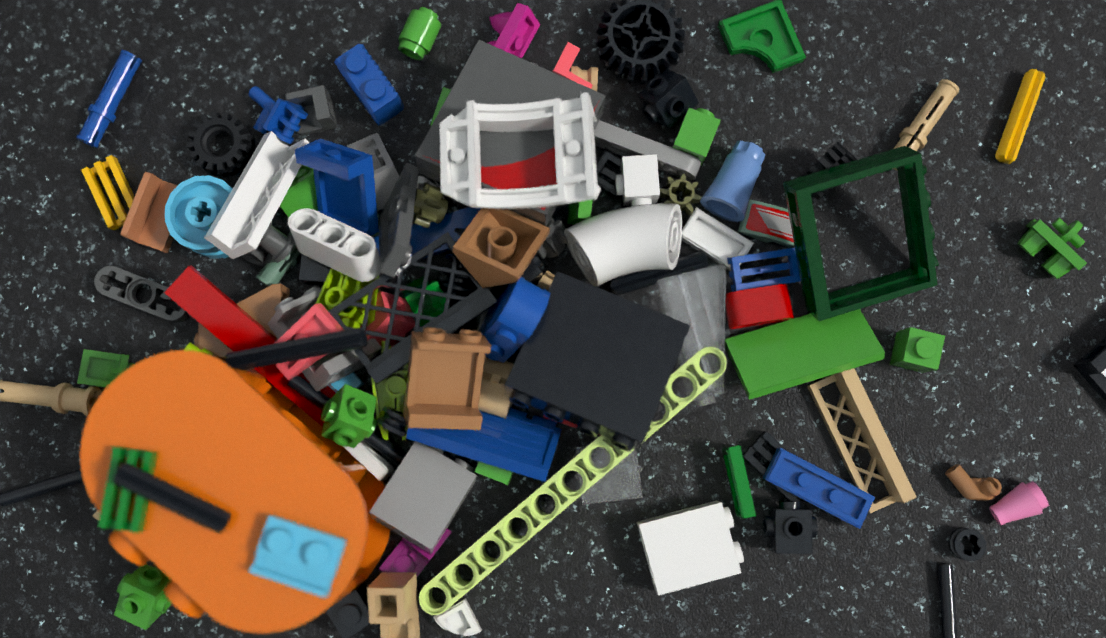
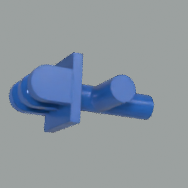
M259 87L251 88L249 97L263 108L254 125V129L263 134H266L267 130L272 131L282 141L292 144L294 141L293 133L295 131L299 132L301 119H306L308 116L304 111V107L279 98L275 102Z

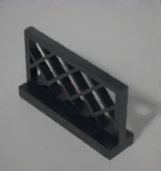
M448 232L412 255L405 266H399L394 276L398 275L397 284L388 282L394 277L383 274L328 311L344 330H350L355 328L346 327L338 314L350 306L364 308L365 314L362 328L365 330L366 335L386 338L383 354L371 362L362 348L353 349L376 384L409 363L412 334L406 338L391 335L395 314L416 318L414 328L416 332H423L424 328L433 327L443 329L446 333L452 334L497 302L491 291L479 285L454 253L452 269L431 265L433 251L445 243L453 253L455 242ZM428 255L427 264L418 263V261ZM457 261L464 271L456 270ZM411 266L426 269L422 289L401 285L403 271ZM429 270L451 274L447 294L426 290ZM454 275L469 277L477 290L467 297L451 295ZM380 286L396 289L392 309L371 305L373 291ZM400 290L421 294L417 314L396 310ZM368 295L366 304L357 303L359 300ZM425 295L446 298L444 312L437 317L421 315ZM450 299L460 301L448 309ZM370 310L391 314L387 334L366 330ZM420 319L430 321L418 329ZM390 339L400 341L389 349Z

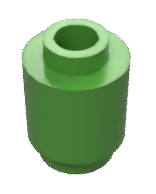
M420 7L419 10H411L398 38L400 42L399 51L412 59L422 61L424 55L430 53L442 26L437 20L438 15L425 7Z

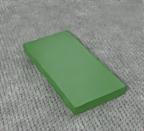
M860 309L822 321H818L810 313L724 339L725 348L749 400L884 359L885 355L884 349Z

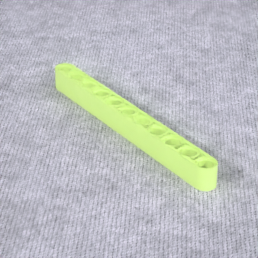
M705 347L670 375L660 400L665 406V416L659 421L651 422L644 441L725 372L727 361L722 351L714 347ZM711 354L718 358L720 361L718 372L707 374L701 370L699 361L703 356ZM681 377L689 379L693 384L692 393L685 398L677 397L672 391L673 382ZM600 435L429 581L419 594L421 608L431 615H439L445 612L635 449H632L630 452L621 450L611 444V439ZM603 447L608 450L610 462L606 467H598L593 463L591 455L595 448ZM568 471H577L582 476L583 484L579 490H572L565 484V475ZM541 494H548L553 497L555 509L552 513L543 512L539 508L538 499ZM515 517L526 521L528 525L526 535L520 536L513 532L511 523ZM487 541H494L499 545L501 552L499 558L494 559L487 555L485 552ZM460 564H466L472 569V581H465L460 577L458 572ZM433 587L441 588L446 595L445 604L437 603L433 599Z

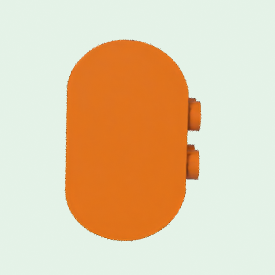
M179 350L160 353L136 363L120 374L99 396L87 418L81 440V471L87 492L100 513L113 447L158 452L154 476L231 513V519L222 533H216L149 500L143 532L134 533L128 530H114L109 535L111 545L124 558L137 565H146L151 560L171 579L164 588V592L176 608L190 617L200 618L206 612L223 625L252 633L280 632L300 626L339 602L357 589L371 575L386 550L391 534L390 529L373 520L369 513L386 487L384 481H379L343 446L321 436L323 427L253 368L246 370L235 369L214 356L196 351ZM138 458L137 468L139 469L142 467L143 458ZM120 486V492H119V497H118V503H117V508H116V513H115V519H116L117 510H118V504H119L120 493H121V488H122L121 486ZM135 493L131 497L127 521L132 522L137 495ZM274 514L348 539L328 597L324 598L249 573L250 567L253 566L255 561V553L269 515Z

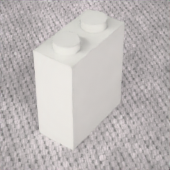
M716 500L637 521L653 586L658 596L741 573L739 563L744 562L743 553L739 542H733L729 528L734 527L733 517L728 506L723 508L722 502Z

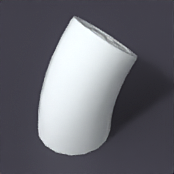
M657 203L619 208L585 219L565 229L564 235L568 240V248L581 272L592 285L597 287L617 277L635 272L673 270L676 267L681 249L682 213L678 204Z

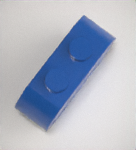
M522 276L517 282L510 283L496 299L495 305L490 307L478 330L491 344L490 353H485V357L504 363L529 339L546 309L550 298L549 291L537 287Z

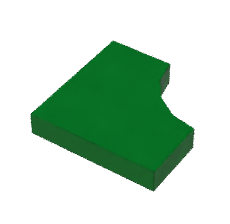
M781 0L772 1L719 21L718 28L730 55L740 53L754 55L764 61L773 73L802 63L806 58Z

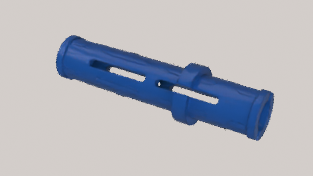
M125 50L120 51V55L95 104L89 105L87 111L90 113L76 139L84 141L83 143L91 147L98 148L109 123H114L116 119L114 114L142 62L139 57L135 59L136 55Z

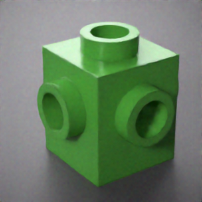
M344 384L325 404L322 410L321 420L324 421L321 436L333 440L340 446L354 449L364 438H369L374 432L376 418L373 417L377 397Z
M148 564L141 565L132 574L127 573L117 588V593L120 595L114 615L147 630L172 604L164 592V588L171 579L158 568Z

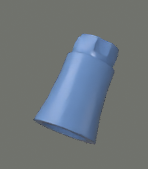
M742 140L736 142L731 153L726 156L714 181L700 200V203L706 210L725 220L734 222L744 220L751 193L765 159L762 148L752 142Z

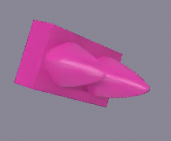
M517 3L513 11L502 12L489 17L491 25L500 36L497 40L490 41L488 44L523 58L541 24L529 6Z

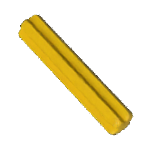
M1030 69L1024 74L995 154L997 161L1011 164L1016 160L1045 80L1044 72Z

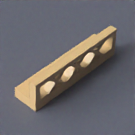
M855 369L830 375L808 385L811 396L854 486L868 493L867 489L873 477L883 481L889 493L888 496L873 502L868 513H873L895 502L906 503L917 498ZM833 382L836 383L841 393L837 407L824 401L819 391L820 388ZM844 403L849 411L843 409ZM829 409L835 411L833 418L829 412ZM841 414L854 420L856 427L852 438L841 435L837 428ZM860 435L864 443L858 441ZM844 441L850 443L848 449H847V447H846ZM856 445L867 449L871 456L867 470L855 466L852 460ZM875 466L879 472V475L873 473ZM859 472L862 473V474H865V477H864V480H863V481H862V478H861Z

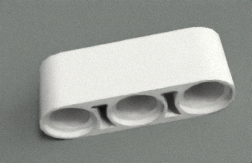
M310 208L297 210L288 218V226L297 249L303 255L357 281H371L380 275V257L374 238Z

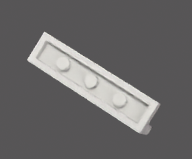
M272 131L265 134L204 238L232 259L256 250L302 166L296 163L295 149L310 142L303 139L288 146Z

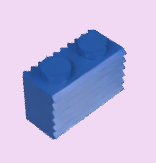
M357 44L336 58L334 63L378 126L403 111L404 105L398 92L392 87L390 81H388L363 44Z

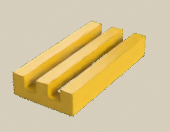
M110 155L106 157L107 161H98L94 163V167H85L81 171L107 227L115 230L124 225L128 214H126L106 171L111 169L129 209L135 196L117 158ZM97 175H99L101 182L108 194V197L115 209V212L119 218L117 220L97 180Z

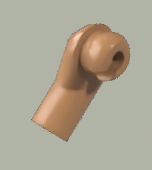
M960 464L952 466L945 472V475L961 495L968 500L988 501L1001 493V484L996 478H971Z

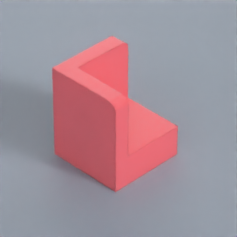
M379 291L376 306L392 309L394 295ZM399 296L396 310L412 313L406 298ZM375 311V319L366 327V330L387 334L391 314ZM395 314L391 335L405 337V334L415 326L414 318ZM366 335L367 341L376 339L380 346H382V341H386V338ZM390 339V345L392 347L400 342L397 340Z

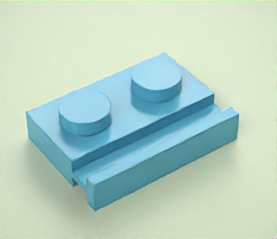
M274 514L269 515L255 553V561L253 566L250 567L249 573L326 598L330 595V589L336 577L348 539Z

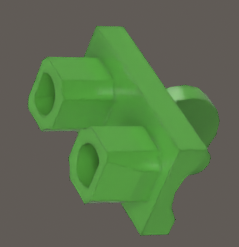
M1060 217L1051 224L1060 232L1057 235L1041 219L1036 220L1033 218L1026 225L1029 230L1017 244L1032 257L1047 245L1054 254L1041 266L1053 278L1058 279L1071 269L1080 270L1087 264L1085 260L1066 244L1069 241L1073 246L1079 248L1085 243L1077 234L1083 227L1080 221L1075 220L1067 225Z

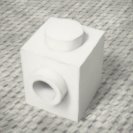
M657 154L622 156L621 174L615 175L616 195H622L623 206L657 203L660 196Z

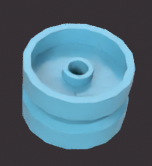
M210 175L194 176L181 182L170 193L165 205V223L170 235L184 247L208 258L229 257L204 237L233 188L224 180Z

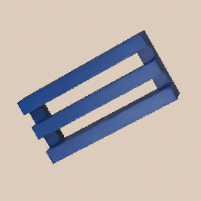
M795 248L727 258V263L731 266L729 276L733 280V285H731L732 292L801 281ZM788 256L789 262L740 270L739 263ZM790 269L791 276L742 283L741 279L742 276Z

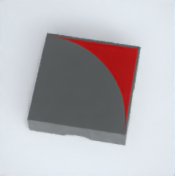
M478 40L415 155L418 171L420 174L441 183L440 123L450 114L455 117L466 108V101L473 100L479 104H519L556 98L564 101L579 98L581 93L588 92L597 120L593 122L595 130L603 114L606 95ZM554 129L526 132L479 131L481 189H525L557 185ZM557 205L509 210L547 226Z

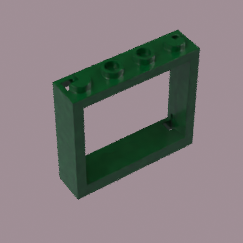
M902 146L783 182L806 310L818 321L938 285L935 266H938L939 263L933 252L932 241L935 239V231L929 220L928 208L931 206V198L925 188L924 180L927 167L922 164L920 152ZM897 168L910 268L828 293L811 193Z

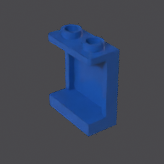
M324 139L315 140L295 149L296 163L313 168L318 212L370 236L379 232L373 156L371 154Z

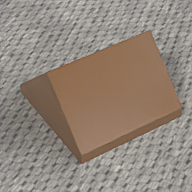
M481 208L453 246V253L482 288L514 283L520 279L550 233V228L509 209Z

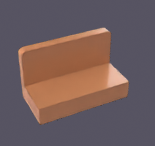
M145 172L120 235L135 243L168 254L174 238L170 235L165 223V205L170 193L178 185L163 181L154 174Z

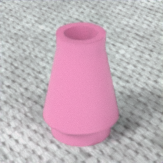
M1031 481L1027 484L1021 482L996 504L990 506L989 510L996 522L1002 526L1012 521L1043 514L1042 509L1048 507L1049 504L1038 485Z

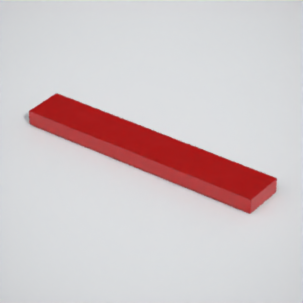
M192 265L188 266L164 292L233 352L271 345L278 340ZM275 364L253 368L323 427L324 421L321 420L322 410L287 385L290 380L284 376ZM302 372L298 374L301 378L310 383ZM331 385L319 390L330 399L338 392Z

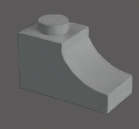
M377 132L349 144L347 147L373 156L377 211L384 208L399 175Z

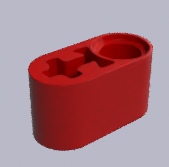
M788 284L734 291L723 295L729 329L777 323L794 318Z

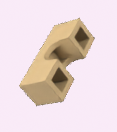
M381 572L367 587L369 624H380V638H420L416 573Z

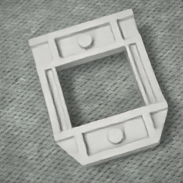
M588 92L581 93L579 98L561 101L560 98L519 104H479L473 100L466 101V108L455 117L450 114L440 123L441 193L472 208L490 209L538 208L596 199L601 190L597 184L593 122L597 120ZM554 129L557 185L525 189H481L479 131L526 132Z

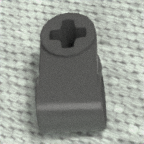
M271 221L256 250L246 253L241 257L260 266L266 263H278L290 253L295 245V241L292 235H285L275 228Z

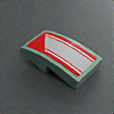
M749 199L745 218L740 222L738 232L765 243L775 242L788 248H795L788 209Z

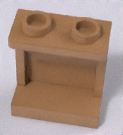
M433 327L424 328L423 332L412 331L403 416L408 428L481 430L483 416L478 409L485 353H490L491 344L481 332L461 330L460 334H449L443 329Z

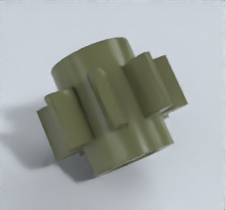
M682 174L681 178L676 181L670 176L667 177L666 185L669 189H660V197L665 198L663 204H678L681 212L685 210L688 215H691L694 210L690 203H699L702 198L700 195L694 194V190L699 183L693 182L691 184L686 180V174ZM677 190L682 191L683 202L677 201V195H675Z
M425 183L422 190L416 189L413 213L414 224L428 229L431 221L439 224L444 219L448 209V201L442 198L444 194L441 193L440 188Z

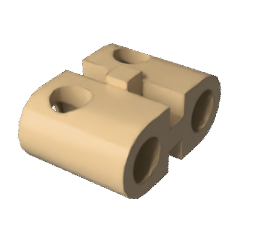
M485 357L478 405L479 411L507 418L512 402L509 400L510 396L505 395V382L514 363L507 361L502 363Z

